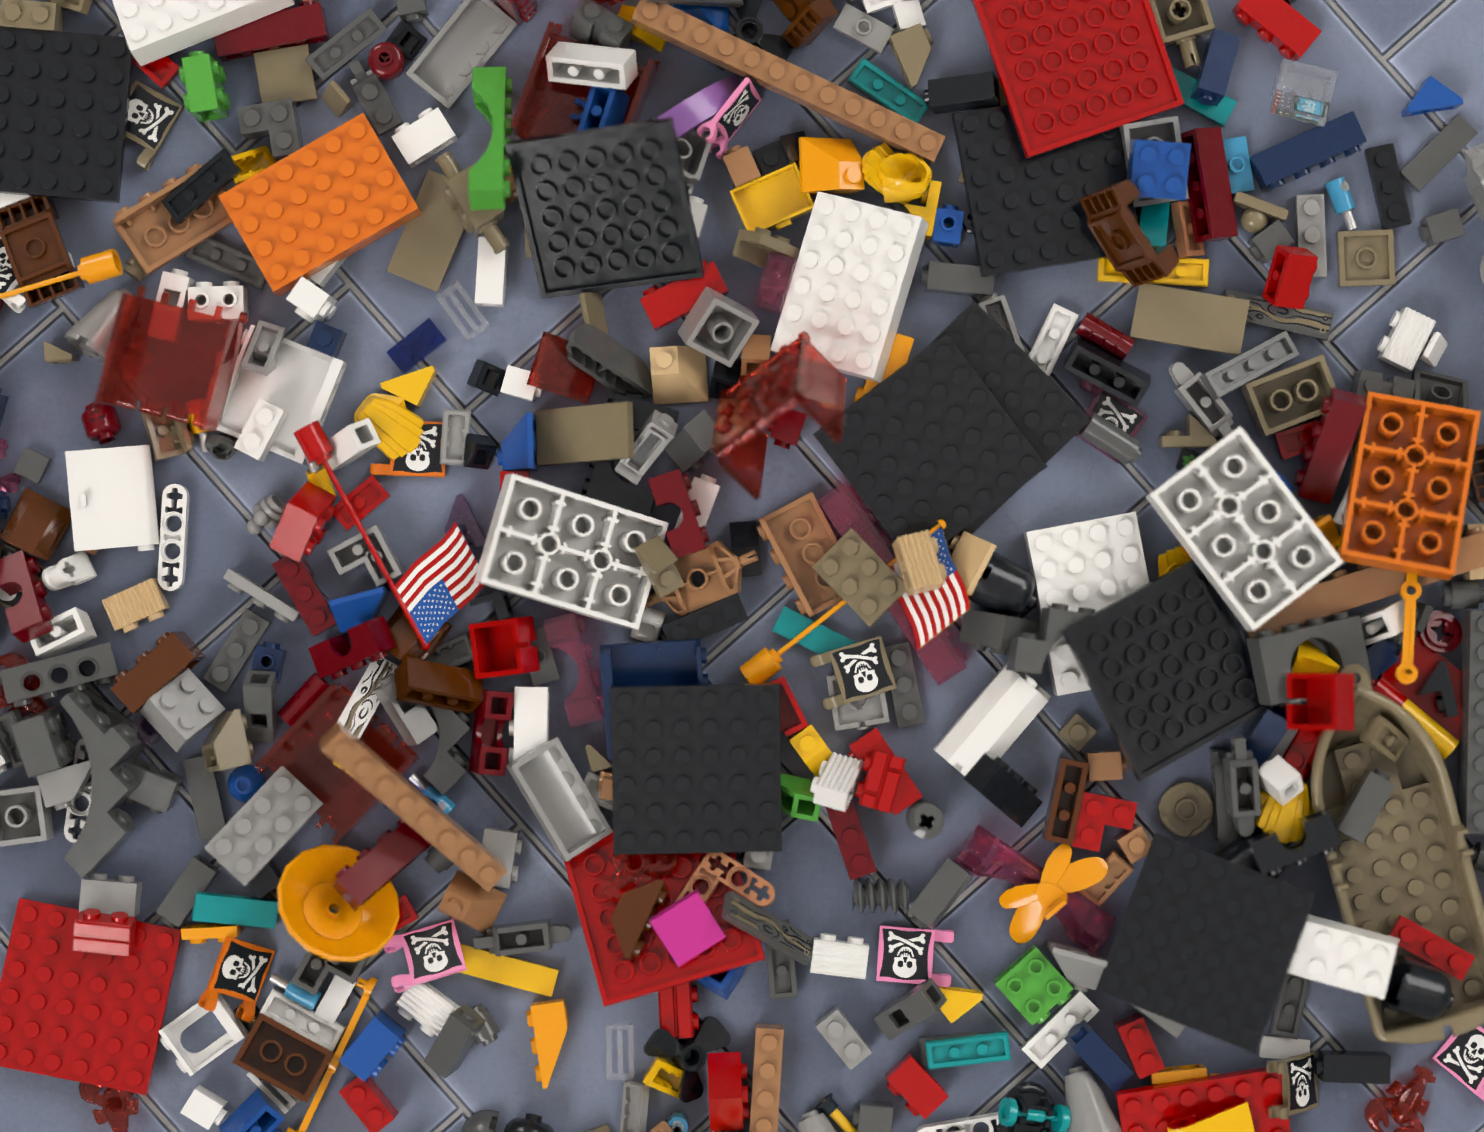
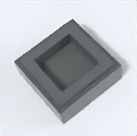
M24 447L13 472L40 484L52 459L28 447Z

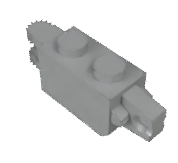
M1181 361L1173 363L1168 370L1169 377L1177 386L1173 392L1190 414L1214 438L1219 435L1222 439L1232 431L1230 426L1234 422L1231 419L1233 416L1231 411L1221 398L1215 401L1212 400L1200 379V376H1202L1201 372L1193 374L1186 367V364L1184 365Z

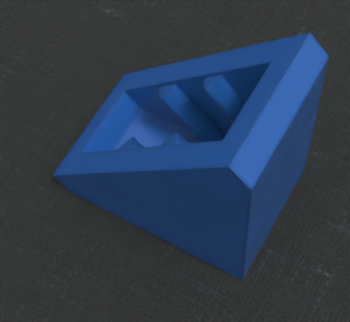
M1430 75L1423 81L1402 111V117L1456 109L1463 104V98Z

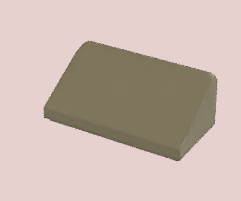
M580 293L579 299L584 324L593 325L609 336L602 295L600 293Z

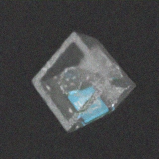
M1283 59L1278 65L1272 89L1270 114L1324 127L1338 72Z

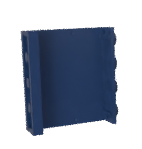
M700 638L600 645L599 655L608 760L612 759L611 686L709 684L708 674L702 673V664H707L706 647L701 648Z

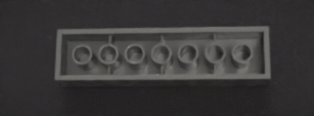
M1463 609L1459 816L1461 823L1468 830L1467 834H1484V610Z

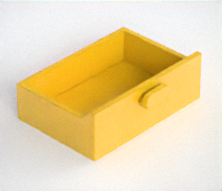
M795 162L730 191V196L745 230L755 231L756 227L767 230L776 227L777 230L791 225V220L812 212L814 206L809 193H800V172Z

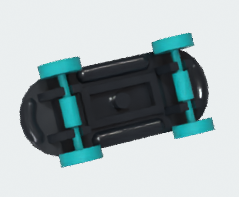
M1022 1082L1015 1085L1006 1097L1001 1100L998 1108L999 1124L997 1132H1050L1051 1128L1054 1132H1066L1071 1120L1070 1109L1067 1105L1057 1104L1054 1106L1051 1095L1040 1084Z

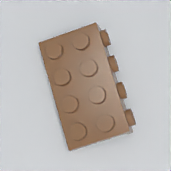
M196 163L188 168L186 175L178 180L176 177H173L162 185L163 189L153 193L151 191L144 194L138 200L140 203L131 208L125 206L114 214L116 216L113 219L114 228L147 276L233 224L232 219L218 197L225 192L223 189L182 224H177L161 203L163 199L203 166L200 163Z
M813 492L758 519L760 525L756 528L763 542L769 540L773 548L769 551V554L775 565H782L786 574L781 577L788 590L794 588L798 599L794 600L801 615L807 613L810 618L842 600L835 590L812 568L838 542Z

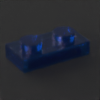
M429 318L386 353L405 375L448 340Z

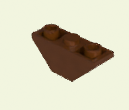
M660 879L622 893L611 917V922L623 955L631 962L634 956H640L644 948L645 942L642 939L646 930L650 932L653 928L649 919L655 916L653 914L657 906H662L668 895V890L665 889L667 885Z

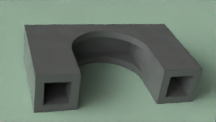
M1348 611L1331 614V619L1323 620V617L1310 618L1306 620V625L1298 626V623H1289L1282 625V630L1273 632V629L1256 631L1255 637L1247 638L1259 704L1275 705L1297 699L1287 698V673H1292L1291 660L1296 648L1310 638L1320 642L1326 649L1329 658L1340 666L1337 673H1340L1346 665L1359 664L1366 669L1369 679L1372 681L1360 615H1349ZM1353 673L1355 683L1358 679V676L1356 673Z

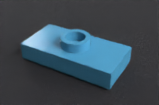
M1246 136L1223 139L1232 195L1237 191L1243 193L1254 191Z

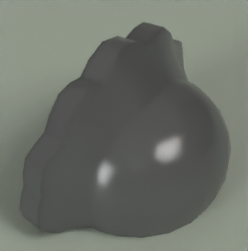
M213 434L207 437L205 446L209 448L211 455L219 460L229 459L238 451L234 448L237 439L226 434Z

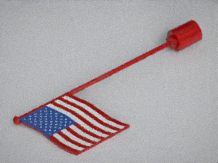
M319 421L302 427L293 434L308 462H315L317 466L323 464L419 639L422 645L420 649L427 651L430 648V643L428 642L442 625L469 603L484 586L474 582L479 564L456 522H454L452 528L442 540L417 559L400 580L394 584L328 463V460L332 458L330 453L334 449Z

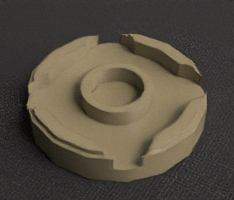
M1178 782L1168 787L1160 797L1158 803L1159 818L1163 826L1175 835L1182 837L1196 836L1205 831L1212 821L1213 801L1209 793L1200 785L1191 782Z

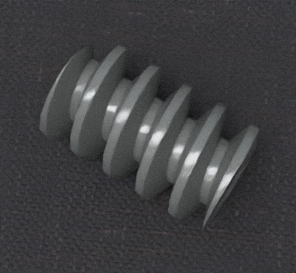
M919 800L908 808L906 822L909 829L917 837L931 839L942 831L944 817L942 812L932 802ZM922 814H925L927 817H929V824L924 825V823L921 822L922 820L920 816Z
M856 878L853 882L852 911L855 905H858L860 913H863L866 905H869L871 913H874L877 905H880L883 914L886 913L888 906H891L893 914H896L899 906H902L904 914H908L909 885L906 887L904 879H900L895 887L893 879L890 878L886 886L883 885L881 878L877 879L874 886L871 878H866L864 885H862L860 878Z

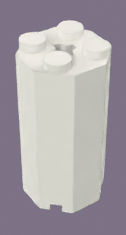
M1007 663L933 749L964 776L967 775L984 753L993 760L997 756L1001 758L1051 698L1027 674L1021 673L1019 675L1020 672L1006 670Z

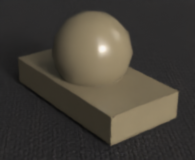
M1237 191L1232 196L1233 206L1244 210L1241 215V225L1249 233L1256 234L1262 232L1266 228L1268 220L1275 222L1279 219L1281 223L1286 221L1289 211L1285 208L1241 191Z

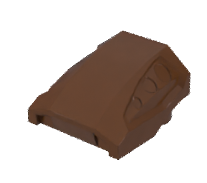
M26 487L2 532H0V538L36 557L50 561L72 523L71 510Z
M399 605L387 621L396 645L395 648L388 650V652L402 662L406 657H415L425 661L438 648L452 628V625L445 622L428 642L430 643V648L427 651H423L420 649L422 645Z

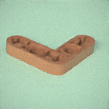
M723 852L708 853L675 902L685 897L687 893H691L694 883L698 880H705L709 884L708 891L700 895L705 904L720 882L759 907H768L774 902L775 890L769 882ZM718 857L722 858L721 864L727 869L730 864L734 865L728 871L726 879L722 878L725 872L721 869L711 870L712 865L709 862L711 859L717 860ZM738 871H742L747 875V882L741 887H737L732 883V876ZM753 879L757 880L754 886L758 889L768 888L767 893L770 896L768 900L763 898L761 901H758V894L753 890H750L749 895L745 893L750 888Z

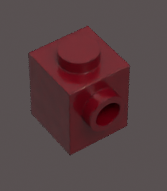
M781 405L778 415H771L766 430L771 432L770 439L775 440L773 445L789 450L790 445L796 447L807 414Z

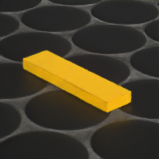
M1178 257L1179 263L1168 277L1147 283L1206 288L1208 287L1209 259ZM1108 258L1098 259L1097 282L1130 283L1123 273L1115 271Z
M460 943L467 970L459 973L552 997L559 969L508 955L495 956V954H489V950H474V946Z

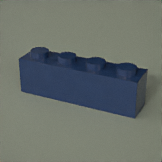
M1354 111L1324 123L1322 126L1315 127L1252 155L1249 158L1251 169L1260 189L1269 186L1270 191L1285 185L1284 179L1294 175L1295 180L1310 174L1309 168L1319 164L1320 168H1324L1336 162L1334 157L1344 153L1345 157H1349L1361 151L1360 146L1367 140Z

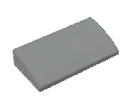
M463 0L404 75L449 109L472 81L473 67H483L517 23L490 0Z
M558 737L545 742L506 765L562 861H569L613 832Z

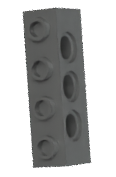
M110 642L0 671L7 704L13 703L14 708L31 704L30 698L41 696L43 701L58 697V691L69 688L70 693L77 690H85V684L94 681L97 682V686L114 682L113 676L118 675ZM84 661L92 662L95 666L94 674L83 676L79 672V665ZM57 668L64 669L68 674L67 680L62 684L55 683L51 678L52 671ZM33 675L38 677L40 686L37 690L29 691L25 689L23 681L27 676Z

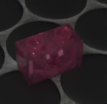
M769 252L754 301L755 306L763 311L781 315L797 263L796 258Z

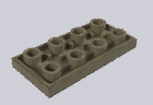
M428 169L415 201L422 214L406 223L386 271L439 293L465 229L460 222L459 210L453 211L445 199L444 191L446 190L445 181L448 180L447 177Z
M1145 283L1139 285L1130 337L1239 356L1250 300Z
M626 401L537 410V465L549 466L634 458L633 402Z

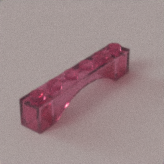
M980 825L965 840L955 859L957 863L977 876L1003 879L1016 885L1039 884L1043 872L1042 867ZM1079 892L1067 893V903L1055 913V916L1072 941L1091 954H1094L1107 940L1116 918Z

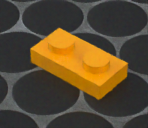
M221 923L186 924L181 928L182 940H190L191 944L205 943L207 939L217 938L218 942H224L226 935L234 938L242 933V925Z

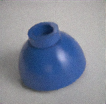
M254 765L238 766L231 772L228 778V790L234 799L247 803L266 783L265 775Z

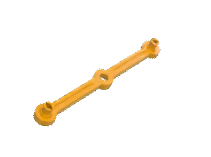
M1406 573L1405 582L1399 590L1400 596L1404 599L1401 665L1398 666L1395 672L1397 680L1402 684L1414 682L1418 675L1417 669L1413 665L1416 600L1422 593V587L1417 582V575ZM1407 587H1413L1415 589V594H1408L1406 590Z
M361 977L358 979L356 986L364 991L299 1130L295 1131L288 1127L286 1132H306L333 1074H335L341 1063L339 1059L343 1056V1052L378 979L371 977L370 980H365Z

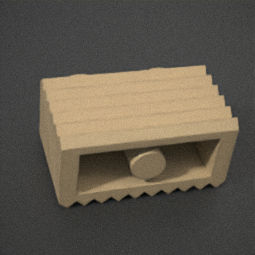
M929 530L897 537L892 543V547L896 554L907 595L911 596L940 589L945 583L944 580L947 578L944 564H939L936 555L939 551L936 538L931 537Z
M157 578L148 579L102 600L114 630L120 631L123 629L124 634L139 628L138 622L147 618L149 622H153L164 617L163 611L170 609Z

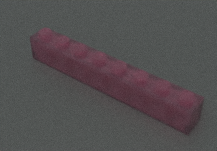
M844 482L817 500L840 538L850 528H853L887 564L896 557V555L893 556L888 548L891 542L882 530L878 533L873 523L876 522V519L867 507L863 510L857 501L861 497L852 485L847 486ZM899 600L888 610L938 686L967 668L964 664V661L967 660L965 654L959 646L954 648L949 641L952 635L948 628L917 650L912 626Z

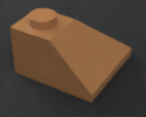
M457 870L445 891L438 911L487 935V929L493 927L507 894L493 887L487 892L470 876Z

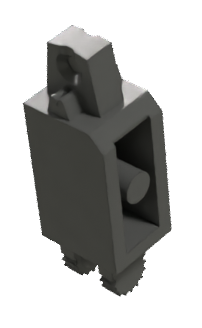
M1233 736L1231 737V752H1226V757H1222L1226 812L1232 816L1236 832L1243 837H1247L1254 832V816L1261 815L1257 759L1252 755V750L1246 749L1245 737Z
M550 919L495 925L493 928L487 929V935L475 936L473 938L474 950L489 948V954H495V956L548 951L553 947V943L568 941L571 934H573V930L567 923L550 924Z

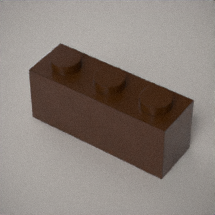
M406 657L394 671L396 700L469 714L484 701L482 679H476L475 671L469 668H459L445 665L441 662L434 663L415 657Z
M1058 756L1042 832L1044 840L1072 846L1089 763Z

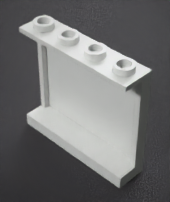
M251 324L250 329H245L242 334L240 344L243 346L239 355L235 354L231 361L230 370H232L229 381L225 380L219 392V395L222 396L221 401L211 411L209 421L212 423L210 427L239 438L258 399H263L289 412L270 451L307 466L304 452L293 433L315 421H319L321 427L323 426L347 363L284 338L277 354V367L268 376L241 369L240 365L256 326Z

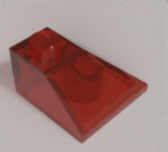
M543 331L527 385L572 401L588 404L596 379L569 361L566 339Z

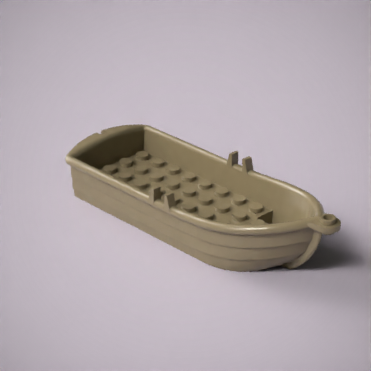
M1349 664L1340 673H1356L1358 676L1357 681L1354 683V730L1322 731L1315 750L1311 773L1313 810L1316 813L1326 809L1335 824L1365 770L1373 772L1376 768L1390 776L1388 781L1395 784L1363 844L1338 832L1342 844L1336 846L1337 850L1335 852L1325 855L1343 924L1388 935L1398 916L1402 915L1475 956L1462 981L1446 973L1451 980L1454 1001L1452 1006L1446 1009L1437 1019L1423 1020L1386 1009L1381 1004L1383 999L1363 994L1373 1033L1380 1041L1401 1044L1445 1040L1443 1028L1447 1025L1451 1027L1453 1037H1456L1484 1024V904L1471 860L1474 852L1473 849L1467 846L1464 834H1467L1468 830L1461 823L1447 768L1435 743L1422 725L1407 710L1390 698L1372 690L1369 675L1363 666ZM1379 715L1387 719L1410 739L1395 763L1359 739V736L1372 717ZM1398 946L1394 961L1395 966L1399 962L1397 958L1398 955H1405L1420 962H1423L1425 964L1433 966L1432 964L1424 961L1423 959Z

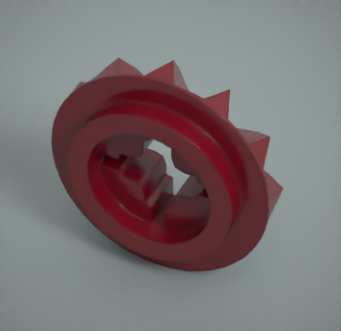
M1435 610L1430 615L1424 633H1419L1418 637H1421L1424 647L1433 650V653L1446 654L1459 646L1462 640V628L1457 618L1451 613ZM1441 625L1442 633L1446 634V636H1442L1437 641V633L1433 630H1436Z

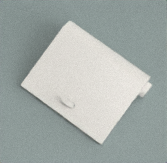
M151 445L65 451L74 551L137 546L138 551L155 550L154 544H159L160 540Z

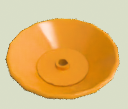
M322 844L301 851L285 866L277 886L278 911L289 934L307 951L327 960L356 962L376 955L393 938L400 918L397 891L392 881H390L359 909L354 911L333 888V885L337 880L335 877L337 872L347 864L351 868L358 862L356 857L361 852L349 846ZM329 908L334 909L336 913H332Z

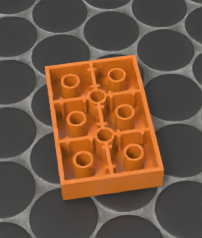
M364 113L359 114L218 196L272 291L278 296L293 289L301 276L308 280L317 272L338 260L340 262L422 214Z
M1368 391L1365 396L1366 410L1357 434L1337 554L1344 562L1449 581L1455 574L1481 411Z

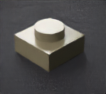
M1075 713L1057 734L1079 752L1097 731Z

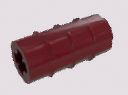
M1088 312L1075 331V334L1086 341L1091 342L1098 348L1121 360L1125 359L1135 342L1133 338L1124 334V332L1117 330L1112 325L1105 323Z
M314 673L285 702V705L277 714L290 727L295 729L333 688L324 678L320 679L319 675Z

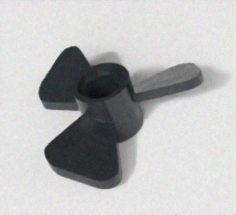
M743 0L744 5L735 8L740 21L736 26V34L732 35L758 48L761 47L763 50L787 61L794 47L783 36L763 33L762 23L756 18L761 0ZM746 29H754L757 35L752 39H747L742 33ZM716 65V67H717L718 69H720V70H726V69H724V68H722V67Z
M707 1016L703 1019L692 1041L688 1039L677 1041L670 1032L661 1028L652 1033L643 1051L646 1055L652 1057H671L674 1064L683 1068L679 1099L684 1103H688L700 1098L703 1094V1085L697 1071L704 1066L706 1053L729 1045L731 1036L716 1018ZM691 1050L690 1058L685 1061L686 1053Z

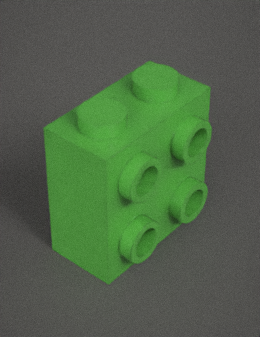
M205 51L190 52L189 57L181 58L183 66L179 67V75L182 84L186 83L187 94L183 95L186 110L190 111L192 116H195L200 122L228 118L227 110L231 109V103L228 93H224L222 83L226 82L224 67L220 66L218 60L216 61L209 53L206 54Z
M1034 944L993 980L994 984L1032 1026L1036 1022L1038 1024L1043 1023L1051 1015L1049 1010L1056 1004L1059 1006L1063 1005L1072 996L1070 992L1073 990V987Z

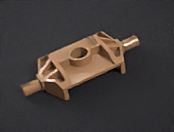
M716 541L707 545L705 550L678 558L674 564L685 585L661 598H658L656 592L648 595L647 601L649 602L646 603V607L649 608L659 602H666L675 613L682 617L733 594L740 593L742 568L758 561V556H754L757 553L755 550L738 556L721 541ZM696 571L702 572L705 576V582L701 587H697L692 583V575Z

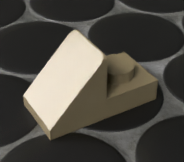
M1187 414L1185 416L1186 436H1182V431H1165V436L1158 437V448H1210L1218 441L1191 414Z
M659 535L633 548L658 598L685 585L674 564L678 560Z
M1379 715L1371 718L1359 736L1363 743L1394 763L1410 741L1393 724Z

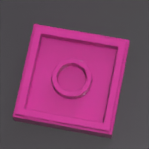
M697 890L692 891L649 919V922L678 967L726 937Z

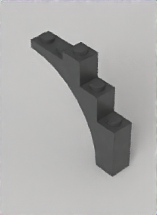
M77 690L66 694L59 702L73 719L84 740L90 759L92 791L85 825L76 843L64 859L84 878L94 873L137 828L132 823L130 815L118 807L139 786L134 780L133 773L127 768L122 767L121 764L142 742L131 726L124 723L112 726L110 719L94 708L91 699L86 694Z

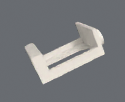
M218 993L217 1006L212 1012L227 1033L198 1053H191L183 1048L181 1043L182 1032L209 1012L200 1007L198 1003L158 1031L161 1035L159 1039L162 1045L168 1051H173L177 1057L176 1063L182 1072H188L190 1077L249 1034L221 993Z

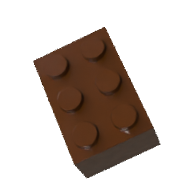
M184 632L164 633L155 642L157 647L154 650L143 652L135 659L134 662L137 665L129 671L125 669L114 678L116 684L110 689L132 713H139L150 697L188 668L191 670L206 657Z
M260 1013L232 1063L307 1104L330 1064L334 1053Z

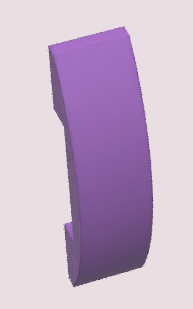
M737 75L722 79L688 97L660 115L656 120L673 117L676 136L679 139L690 133L695 127L713 118L741 84V81Z

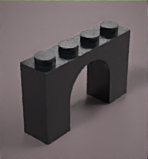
M617 393L614 394L613 399L608 398L607 403L633 402V431H639L655 409L672 417L677 424L679 411ZM611 460L590 462L589 467L593 468L591 479L585 478L582 494H586L585 497L650 517L655 501L651 489L629 484L621 480L615 474Z

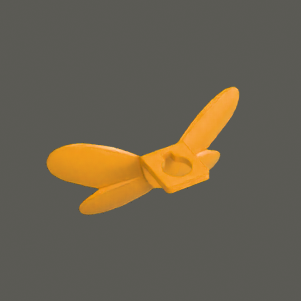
M1061 844L1054 849L1047 859L1039 884L1018 885L1006 890L999 897V903L1003 908H1017L1009 927L1011 938L1020 944L1030 941L1039 930L1044 917L1048 920L1067 903V893L1086 889L1095 885L1106 876L1108 865L1105 860L1099 857H1087L1070 863L1072 849L1069 845Z

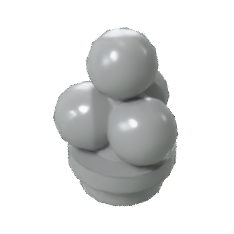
M273 494L269 497H264L253 508L254 518L250 519L247 523L246 528L248 532L258 535L262 532L264 526L268 529L278 527L286 507L285 503Z

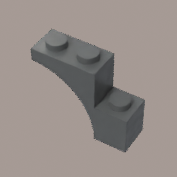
M1052 603L1051 608H1042L1038 640L1037 634L1020 632V637H1011L1006 670L1041 675L1042 667L1049 651L1056 642L1064 637L1061 631L1095 613V609L1079 607L1078 612L1068 610L1069 605Z
M431 706L438 722L439 746L431 767L423 776L444 795L469 771L465 766L468 762L457 751L453 754L450 750L473 727L469 724L471 718L466 713Z

